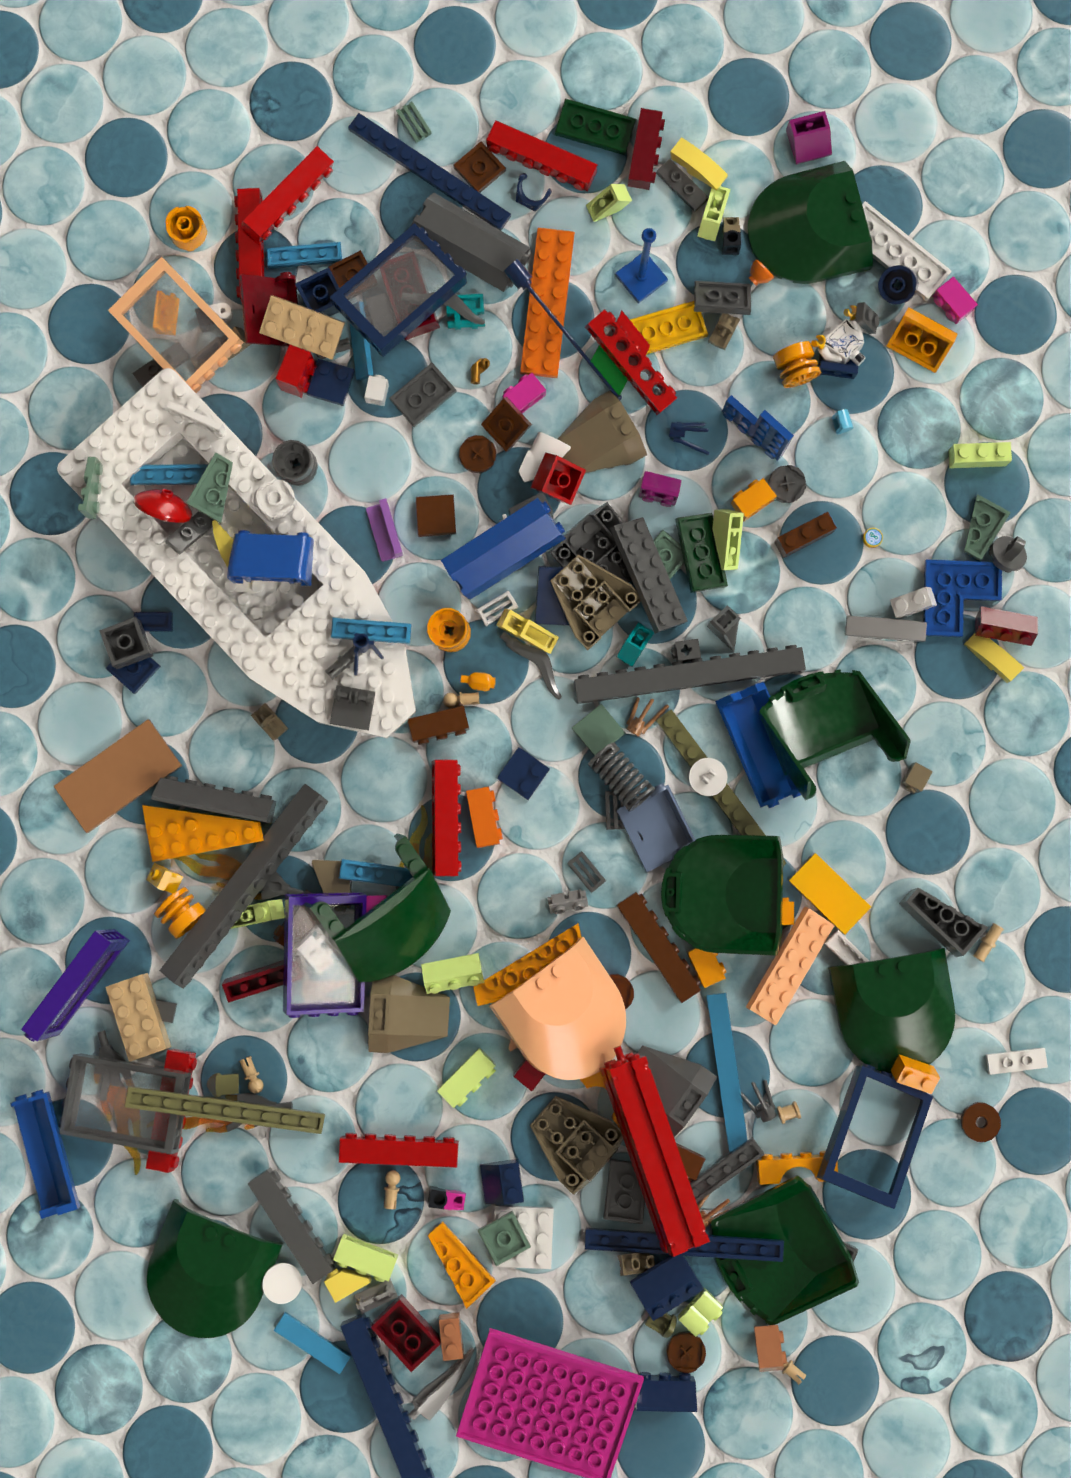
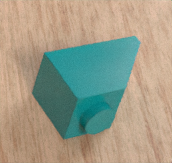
M638 622L616 657L633 667L654 632Z

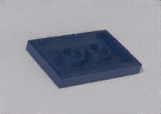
M539 566L534 623L569 625L550 582L564 567Z

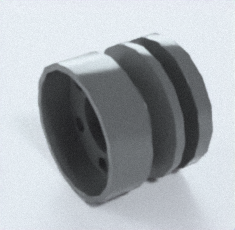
M288 440L278 445L273 452V468L286 482L291 485L300 486L313 480L317 473L318 463L315 455L305 444L296 440ZM294 463H300V466L294 467Z

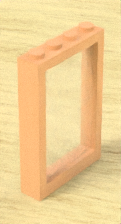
M163 257L108 310L163 369H173L195 393L201 389V385L206 380H210L215 375V371L219 367L227 364L228 358L232 354L240 351L241 345L244 343Z

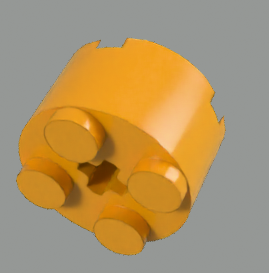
M191 206L175 207L168 213L165 221L166 230L174 245L191 252L203 244L208 231L200 213Z

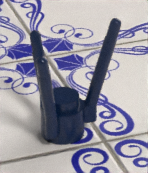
M671 423L669 437L674 438L673 442L681 443L709 455L708 451L680 439L685 437L686 431L708 432L707 428H698V426H705V423Z
M355 633L353 638L355 648L354 676H357L360 653H365L369 648H372L380 659H384V656L374 645V642L369 641L367 635Z

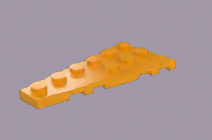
M142 805L152 862L264 841L259 821Z
M577 923L484 980V983L474 986L477 1006L500 1000L572 947L581 938L579 924Z

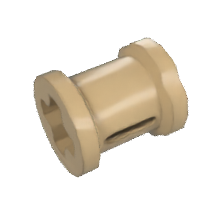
M796 1101L782 1108L780 1106L777 1107L782 1124L790 1119L801 1118Z

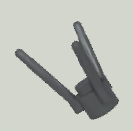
M763 1080L768 1102H764L755 1082H752V1087L761 1103L757 1106L758 1110L741 1091L742 1099L755 1113L756 1117L761 1118L762 1122L770 1121L777 1115L774 1111L776 1107L773 1103L767 1080Z

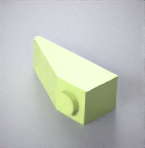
M722 186L718 190L711 188L697 237L711 241L716 240L731 189Z
M730 509L714 510L712 529L721 570L738 569L744 517L742 512Z

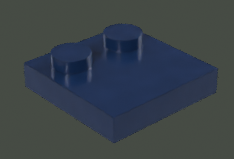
M318 359L307 395L344 406L355 370Z
M518 747L497 779L529 800L550 768Z

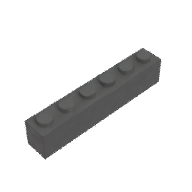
M270 1167L252 1179L248 1185L309 1280L314 1284L333 1271L335 1261L330 1253L326 1254L324 1251V1244L320 1237H315L313 1234L311 1223L308 1220L305 1221L301 1214L303 1212L297 1203L294 1204L290 1197L292 1195L286 1186L283 1187L280 1183L281 1178L278 1172Z

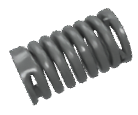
M612 742L599 751L590 760L588 765L596 774H599V778L604 780V784L609 785V789L614 791L615 796H619V801L623 802L626 809L631 812L641 805L655 791V788L648 780H644L635 787L643 780L644 775H637L639 769H633L634 764L629 763L628 757L623 758L625 756L624 752H619L620 748L615 742ZM645 787L648 788V789L645 790L643 793L640 792V791L643 790Z

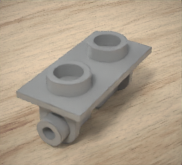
M585 890L569 891L568 899H565L564 893L553 894L551 897H547L550 914H562L568 910L578 911L588 907Z
M389 1279V1282L385 1280L355 1294L354 1297L357 1301L355 1303L357 1309L363 1314L397 1298L398 1295L391 1279Z

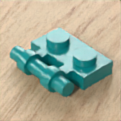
M483 294L457 295L476 316L484 314ZM446 306L447 316L455 317V321H447L448 329L455 328V330H461V328L472 327V329L485 327V324L480 325L469 320H460L461 315L451 307Z

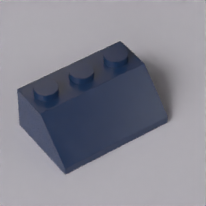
M683 1254L675 1257L669 1256L629 1281L653 1321L704 1290Z
M649 1372L639 1373V1375L644 1376V1381L635 1405L637 1411L697 1412L696 1381L694 1376H691L689 1373H679V1376H671L670 1373L666 1372L659 1373V1375H651Z

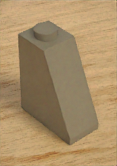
M312 860V865L323 893H352V880L339 879L341 861ZM329 905L337 912H346V908H351V905Z

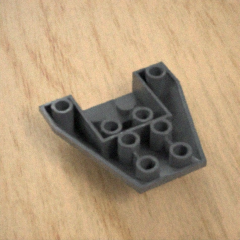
M608 502L587 514L564 535L566 539L554 546L550 551L562 567H565L577 555H580L628 583L632 581L610 530L611 527L622 522Z
M642 1045L637 1053L639 1056L642 1055L647 1058L648 1067L651 1069L667 1119L675 1137L686 1126L704 1101L717 1076L701 1064Z

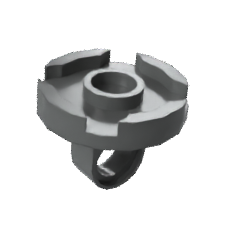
M1009 536L997 538L989 549V555H992L994 565L1007 573L1019 571L1027 560L1024 548L1026 541L1018 536L1015 538Z

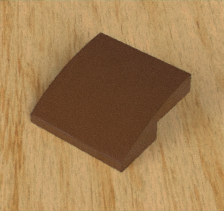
M454 494L416 497L418 537L456 534Z

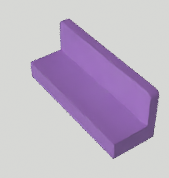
M386 498L379 500L380 504L366 508L382 562L403 556Z

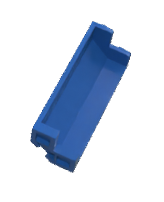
M536 498L441 560L449 576L458 583L460 591L465 597L471 600L566 539L563 534L565 529L560 522L556 523L549 514L551 509L546 501L542 502L539 498Z
M764 682L752 685L715 702L760 808L768 805V808L779 805L778 800L790 795L796 798L801 794L790 777L784 775L759 715L760 709L768 702L770 697Z
M42 1089L32 1092L30 1097H27L26 1094L15 1097V1101L10 1104L11 1107L14 1106L41 1206L39 1211L41 1219L77 1210L80 1207L62 1137L59 1134L60 1129L49 1091L44 1093Z

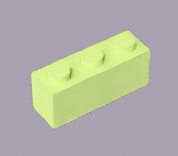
M1011 442L953 444L948 450L949 468L1007 466L1012 461Z
M479 953L421 964L427 994H436L445 990H456L461 987L476 986L484 983Z
M479 1048L437 1092L453 1108L456 1105L460 1107L468 1099L466 1095L470 1091L473 1093L477 1091L482 1085L480 1081L484 1077L488 1079L496 1071L494 1069L496 1064Z
M343 1234L333 1260L337 1262L338 1266L348 1268L349 1266L354 1268L355 1272L366 1275L368 1273L373 1275V1278L377 1281L384 1282L386 1280L389 1282L398 1254Z

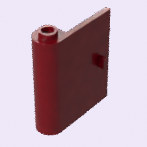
M282 272L276 278L240 275L246 344L289 347L288 343L259 332L272 295L298 304L297 288L295 285L296 276L292 275L291 272Z

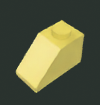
M335 1268L327 1274L328 1277H326L324 1283L336 1303L369 1284L372 1278L368 1274L362 1275L351 1269L341 1268L338 1270Z

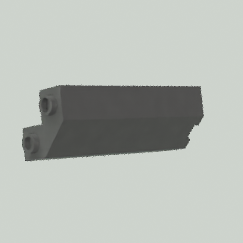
M436 193L427 197L423 203V211H421L420 215L415 216L411 226L415 223L419 228L423 227L428 233V237L432 241L436 240L441 246V250L444 253L450 254L456 265L461 266L466 271L503 292L509 287L512 288L514 284L504 273V270L516 259H519L525 266L530 258V255H528L530 247ZM417 237L413 239L417 243L426 247Z

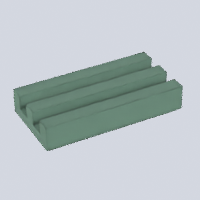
M412 101L409 102V105H404L401 110H396L397 115L415 143L432 134ZM409 110H412V111H413V113L415 114L416 118L418 119V121H419L420 124L422 125L423 129L425 130V133H423V131L421 130L420 126L418 125V123L416 122V120L414 119L413 115L411 114V112H410ZM404 113L407 114L420 136L417 137L404 117Z

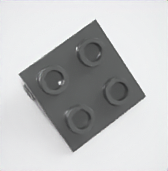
M337 685L333 694L334 703L330 724L369 731L376 692Z

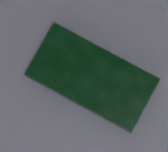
M565 98L555 135L626 156L636 118Z
M712 513L676 518L675 522L691 593L727 587L725 570H721L713 534Z

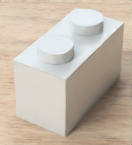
M924 587L890 599L896 618H903L937 606L931 587Z

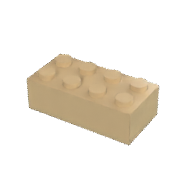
M272 295L259 333L333 360L346 322Z
M148 973L106 986L129 1062L171 1047L164 1022L161 1019L156 1004L155 993Z

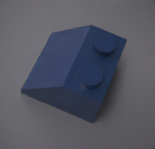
M519 1159L480 1164L485 1204L508 1205L524 1202Z

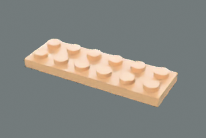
M804 907L746 1008L772 1024L777 1025L835 925L810 908Z

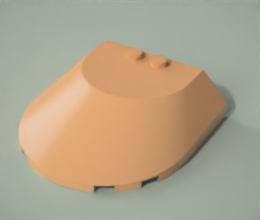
M584 937L579 938L572 947L522 985L489 1006L525 1059L538 1071L561 1080L583 1079L600 1071L599 1068L605 1066V1062L613 1060L616 1056L613 1048L621 1046L626 1030V1012L622 996Z

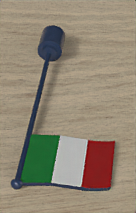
M519 259L512 262L504 270V273L517 289L522 287L524 290L527 288L608 389L621 400L622 396L620 394L628 379L600 345L591 360L587 357L531 288L530 284L532 282L530 279L532 275ZM621 310L616 323L627 331V337L631 342H636L640 348V353L646 356L650 344ZM612 330L607 333V336L613 335ZM616 343V347L618 350H625V347L622 343ZM633 357L628 358L629 364L636 366V359Z

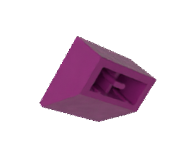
M825 111L789 120L786 132L796 164L832 155L831 131Z
M645 471L639 497L645 502L652 503L657 501L661 502L662 506H675L682 480Z

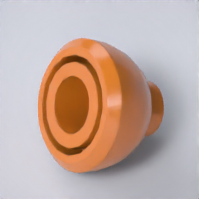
M755 260L752 263L749 279L756 286L758 283L764 284L774 279L772 273L759 260Z

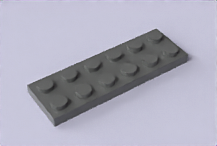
M638 518L611 527L610 530L654 633L656 634L688 622L644 518Z

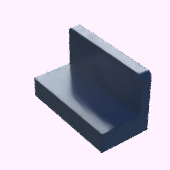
M821 354L819 356L818 367L822 375L855 379L858 374L859 366L851 359L846 364L826 362Z

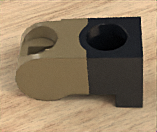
M723 217L722 255H739L741 249L739 217Z

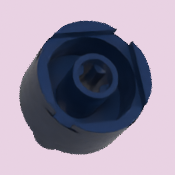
M896 265L889 267L879 279V293L884 300L891 304L906 303L915 296L918 290V277L907 266ZM897 279H899L900 282H903V286L900 287V290H898L897 287H894V284L897 283Z

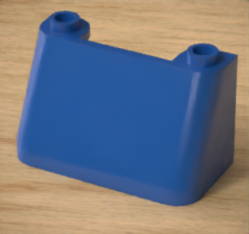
M240 530L237 534H234L227 578L237 584H243L244 579L246 582L277 581L289 582L290 584L295 582L301 583V586H311L314 540L309 537L308 533L302 532L297 533V535L250 534V531Z

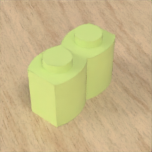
M704 1287V1290L699 1292L680 1312L678 1320L695 1337L699 1334L703 1335L709 1328V1322L715 1321L721 1316L723 1306Z

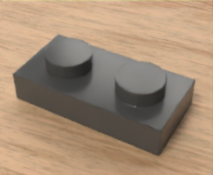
M865 302L857 303L855 321L868 334H876L877 327L879 326L878 315Z

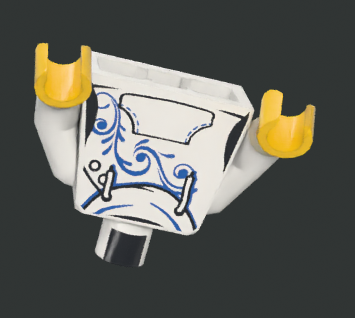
M850 306L851 314L849 309L844 310V315L849 317V320L846 318L827 337L816 335L818 341L812 340L811 345L818 347L819 353L826 362L846 364L851 359L859 366L866 359L859 352L863 347L864 337L861 326L855 321L857 306Z

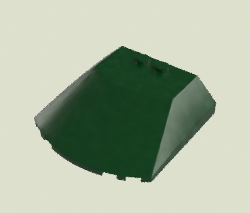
M798 1175L711 1220L713 1236L778 1239L784 1241L783 1262L715 1258L719 1270L732 1293L750 1309L754 1316L755 1314L758 1315L768 1325H776L856 1288L859 1284L852 1256L812 1187Z

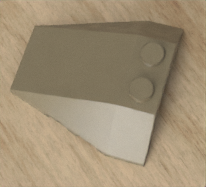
M611 391L595 398L558 438V440L571 447L563 459L585 469V473L605 468H614L620 465H630L647 456L638 430L621 401Z

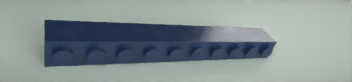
M361 1313L343 1321L340 1326L401 1478H434L431 1467L428 1468L425 1460H427L425 1451L423 1448L420 1449L417 1443L419 1441L418 1434L410 1426L411 1418L408 1415L409 1412L403 1409L402 1404L404 1401L402 1395L394 1387L396 1384L395 1378L392 1373L389 1374L386 1367L388 1366L385 1354L381 1355L379 1347H381L377 1335H373L370 1328L372 1325L370 1317H366L365 1313Z

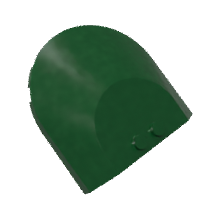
M846 161L784 176L767 186L754 202L748 219L749 244L756 259L769 269L772 275L780 279L791 280L793 283L811 284L868 271L873 267L871 235L853 169Z
M710 835L698 838L680 849L669 867L666 868L661 887V901L664 914L672 925L674 932L694 948L706 952L778 955L782 937L783 851L780 836Z
M945 948L856 964L828 967L841 1035L847 1047L861 1062L875 1067V1070L892 1074L891 1069L899 1054L931 1064L945 1050L955 1026V1005Z
M174 1199L148 1264L147 1288L150 1300L159 1316L170 1327L182 1334L196 1338H214L226 1335L242 1326L258 1307L264 1294L262 1288L263 1277L267 1270L276 1264L284 1243L254 1237L198 1214L182 1205L178 1199Z

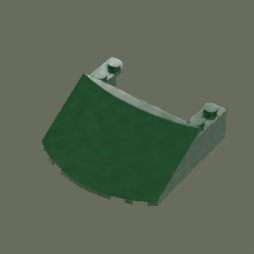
M834 670V673L825 674L821 671L800 677L781 687L780 691L775 695L770 696L768 702L759 711L784 775L790 777L805 800L815 796L816 786L804 768L871 740L876 741L889 761L898 762L907 758L911 742L910 738L860 671L852 670V673Z
M398 833L394 835L397 840L395 851L413 878L345 929L327 903L319 901L313 905L307 902L303 904L358 982L381 980L397 974L415 963L439 938L451 912L430 868H427L407 837Z

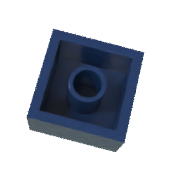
M329 267L295 283L306 308L328 316L339 312L332 305L330 296L340 288Z

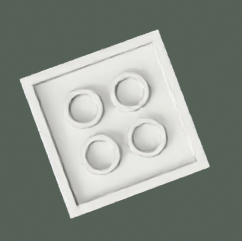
M495 1205L494 1220L513 1210L531 1248L498 1266L492 1260V1267L551 1269L554 1207Z

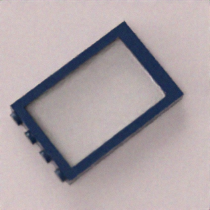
M415 223L330 296L332 305L382 357L467 284L466 271L461 266L457 267L450 254L444 253L436 240L432 241L428 237L429 235L423 227L419 228Z

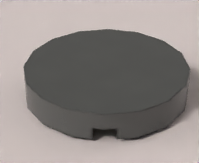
M787 465L780 466L772 472L768 485L776 494V500L782 503H792L803 495L806 489V480L804 473L799 468Z

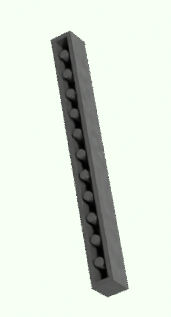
M789 645L784 650H778L775 647L766 649L767 652L759 653V650L747 652L748 655L740 656V653L729 654L728 658L713 656L707 661L698 658L686 664L683 661L673 662L672 666L657 664L653 665L651 669H646L645 666L634 668L635 671L627 672V669L616 670V674L608 675V672L597 673L596 677L580 675L578 679L574 680L577 704L800 673L806 670L803 648H797V645Z
M306 784L302 786L264 835V841H260L159 970L170 981L183 989L191 982L194 975L204 965V962L211 953L216 950L218 944L228 934L231 927L253 902L255 896L264 888L265 883L277 871L283 860L288 857L296 843L301 840L306 830L311 827L313 821L325 809L328 801L322 795Z

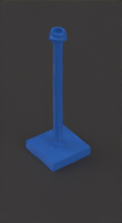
M647 228L642 232L641 238L644 242L642 253L615 273V276L638 304L668 281L665 274L649 256L651 244L656 240V232L652 228Z

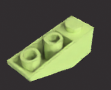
M282 899L249 905L231 929L285 918Z

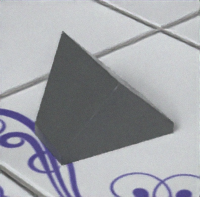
M727 605L709 622L707 627L734 652L738 624L741 618Z

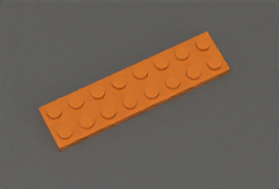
M538 228L531 288L564 327L575 232ZM531 292L520 374L529 375L533 373L535 376L558 378L563 332Z

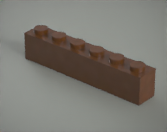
M635 892L616 906L679 1001L683 1003L701 991L699 987L701 982L696 975L692 976L688 970L691 967L685 958L681 960L677 953L680 952L674 942H669L667 936H669L668 932L663 926L659 927L656 922L658 917L653 910L649 911L645 904L648 902L642 893L638 895Z

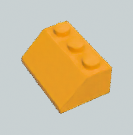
M908 307L886 347L936 373L958 334Z

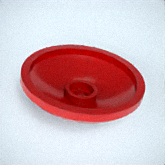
M168 489L143 491L134 497V505L142 512L154 518L175 523H184L191 520L192 511L190 507L179 496L173 494Z

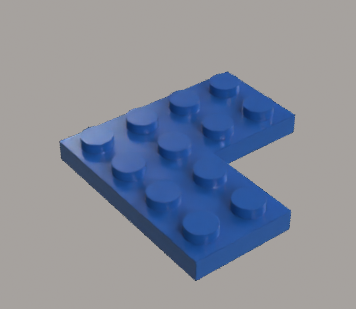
M732 395L726 400L722 410L724 417L729 421L735 422L738 425L737 428L743 434L747 433L756 446H761L765 449L768 457L771 459L775 458L778 461L783 456L794 435L766 410L757 418Z
M926 559L924 587L932 588L937 604L935 607L924 610L923 622H927L926 636L962 637L964 600L1001 601L1002 570L997 568L993 562Z

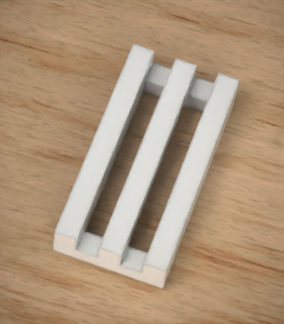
M507 591L476 609L487 627L500 619L503 611L487 620L486 618L511 603L513 605L507 609L514 611L519 606L511 593ZM504 598H509V600L495 607L485 614L482 613V611L488 609L489 607L493 606L494 604L498 603Z

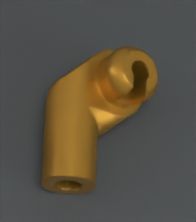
M481 358L471 366V384H480V374L490 366V361L487 358Z

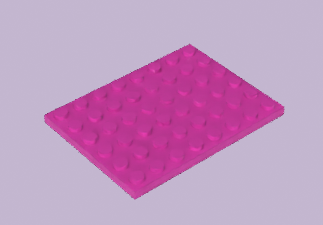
M490 1328L456 1437L585 1478H611L644 1381V1376Z

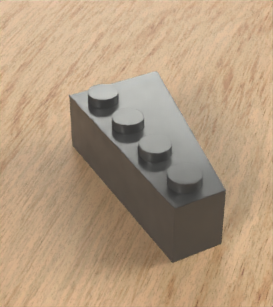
M920 888L910 890L899 903L955 957L964 956L988 928L974 921L973 918L958 912L952 906L944 904Z

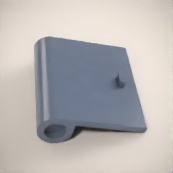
M664 783L655 786V791L633 811L629 812L625 806L616 810L646 873L673 860L680 849L696 840L669 785L665 786Z

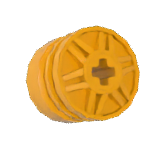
M809 341L792 344L774 354L773 359L777 369L784 370L779 375L781 379H784L782 381L784 388L806 384L821 374L820 368L816 367L818 365L817 360H810L815 353Z
M442 608L430 617L427 624V633L439 649L446 652H457L468 644L471 637V628L468 621L459 611L452 608ZM449 628L453 630V635L448 634Z
M186 887L168 896L154 913L157 918L165 915L161 919L162 924L172 920L168 931L176 939L191 930L206 911L200 902L192 906L189 905L194 896L190 894L185 897L189 892Z

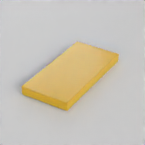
M694 301L630 319L650 344L647 354L708 337L702 313L694 312Z
M816 853L788 880L844 935L871 908Z

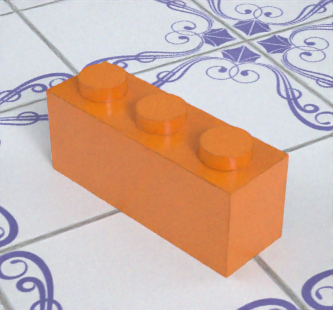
M489 787L466 791L477 848L500 844L499 840H502L503 837L501 828L497 829L496 821L499 820L497 809L493 810L492 802L496 801L494 790L490 791Z

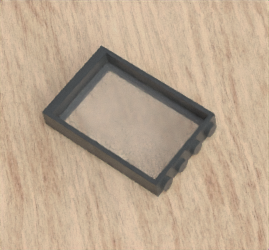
M82 1053L73 1055L69 1063L71 1070L66 1081L67 1093L62 1103L64 1110L63 1116L59 1121V1134L166 1154L178 1152L184 1115L126 1108L124 1103L128 1086L188 1094L191 1079L190 1072Z

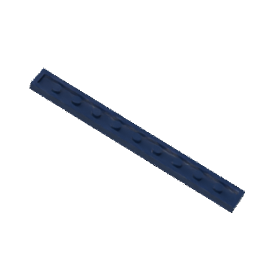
M358 113L348 126L350 132L495 228L502 230L511 218V213L362 114Z
M586 1228V1250L669 1255V1253L662 1251L656 1232ZM708 1235L710 1242L696 1248L692 1247L687 1252L682 1253L684 1256L783 1262L784 1241L778 1239Z

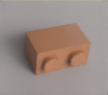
M460 1312L440 1314L439 1327L443 1361L463 1359L464 1347Z
M778 1325L754 1327L759 1372L783 1370V1364H787L786 1352L781 1350V1343H784L783 1330L779 1331Z

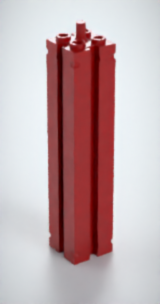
M621 1046L613 1048L617 1061L615 1059L604 1063L605 1066L599 1069L604 1077V1084L657 1238L660 1240L661 1249L663 1252L675 1257L687 1252L692 1247L696 1248L706 1244L710 1240L705 1232L706 1228L651 1069L648 1067L646 1056H639L638 1053L624 1055Z

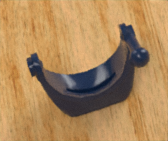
M522 173L518 178L516 202L536 212L547 198L550 197L552 191L549 188L541 200L534 201L525 196L522 189V182L527 179V174Z

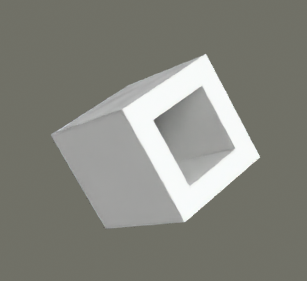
M369 376L364 396L366 403L385 406L389 383L384 376Z

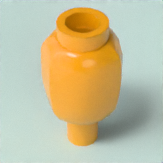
M474 672L469 676L461 675L460 682L468 683L475 690L489 691L495 688L496 677H492L488 673Z

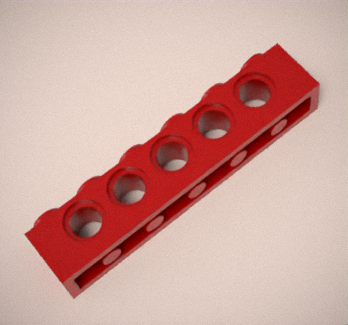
M604 309L585 328L654 413L658 415L677 399L675 390L670 385H666L663 381L664 377L659 371L653 369L650 359L640 353L637 343L631 342L627 337V331L622 326L619 327L615 322L616 318L614 315ZM604 328H610L613 335L607 336L604 333ZM616 343H622L625 347V350H618L616 347ZM629 357H633L636 359V366H632L629 364ZM641 372L648 374L649 379L647 381L641 378ZM654 386L660 389V395L653 393L652 389Z

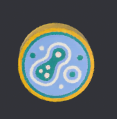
M870 528L863 534V542L869 548L877 547L883 540L881 531L876 528Z

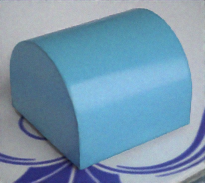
M847 409L837 411L832 416V422L837 435L854 428Z

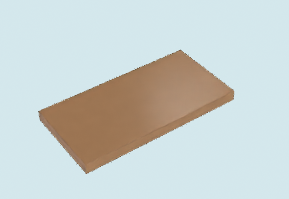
M148 719L54 785V788L85 832L89 833L157 785L160 778L165 779L167 775L169 776L181 768L182 764L151 720Z

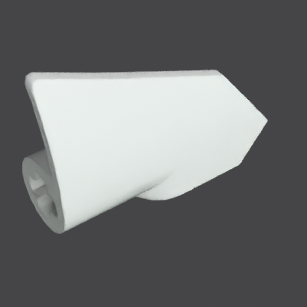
M538 432L531 449L526 453L518 471L524 482L534 480L545 452L563 458L571 447L554 437Z

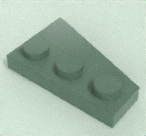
M215 452L186 504L221 523L233 462Z
M96 457L87 458L84 481L87 485L82 488L83 504H79L78 511L88 519H96V514L100 511V504L97 501L98 494L101 493L99 476L103 473V465Z
M977 494L964 553L981 562L1011 512Z

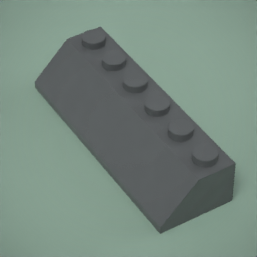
M168 775L166 779H159L151 797V800L269 824H272L277 802L272 800V796L261 794L259 798L254 797L253 792L242 790V793L239 794L234 793L235 789L223 787V790L215 789L216 785L204 783V786L196 785L197 781L185 779V783L179 782L177 777Z

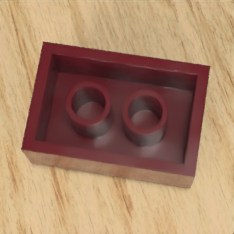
M402 1294L372 1322L370 1327L410 1372L416 1369L441 1344L440 1335Z

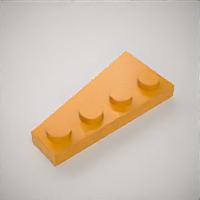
M442 1221L428 1234V1237L467 1309L496 1282V1279Z

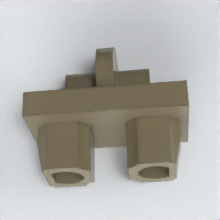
M722 313L708 342L725 350L740 319Z
M266 703L251 715L273 741L277 740L288 730V727Z
M649 1253L618 1255L621 1267L620 1276L644 1273L655 1266L654 1256L649 1255Z

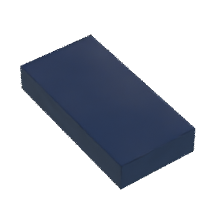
M134 612V617L141 621L145 632H173L172 612Z

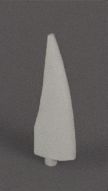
M473 1348L464 1354L463 1359H459L436 1380L425 1386L413 1399L412 1403L415 1408L408 1414L411 1419L415 1420L419 1414L428 1420L434 1417L461 1379L474 1352Z

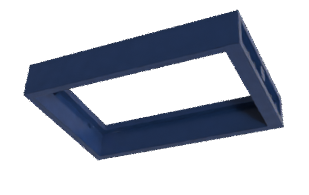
M863 1064V1066L855 1067L817 1178L895 1209L933 1096L897 1083L895 1079H892V1074L881 1071L880 1074L874 1071L875 1067ZM867 1077L921 1099L889 1193L834 1171Z

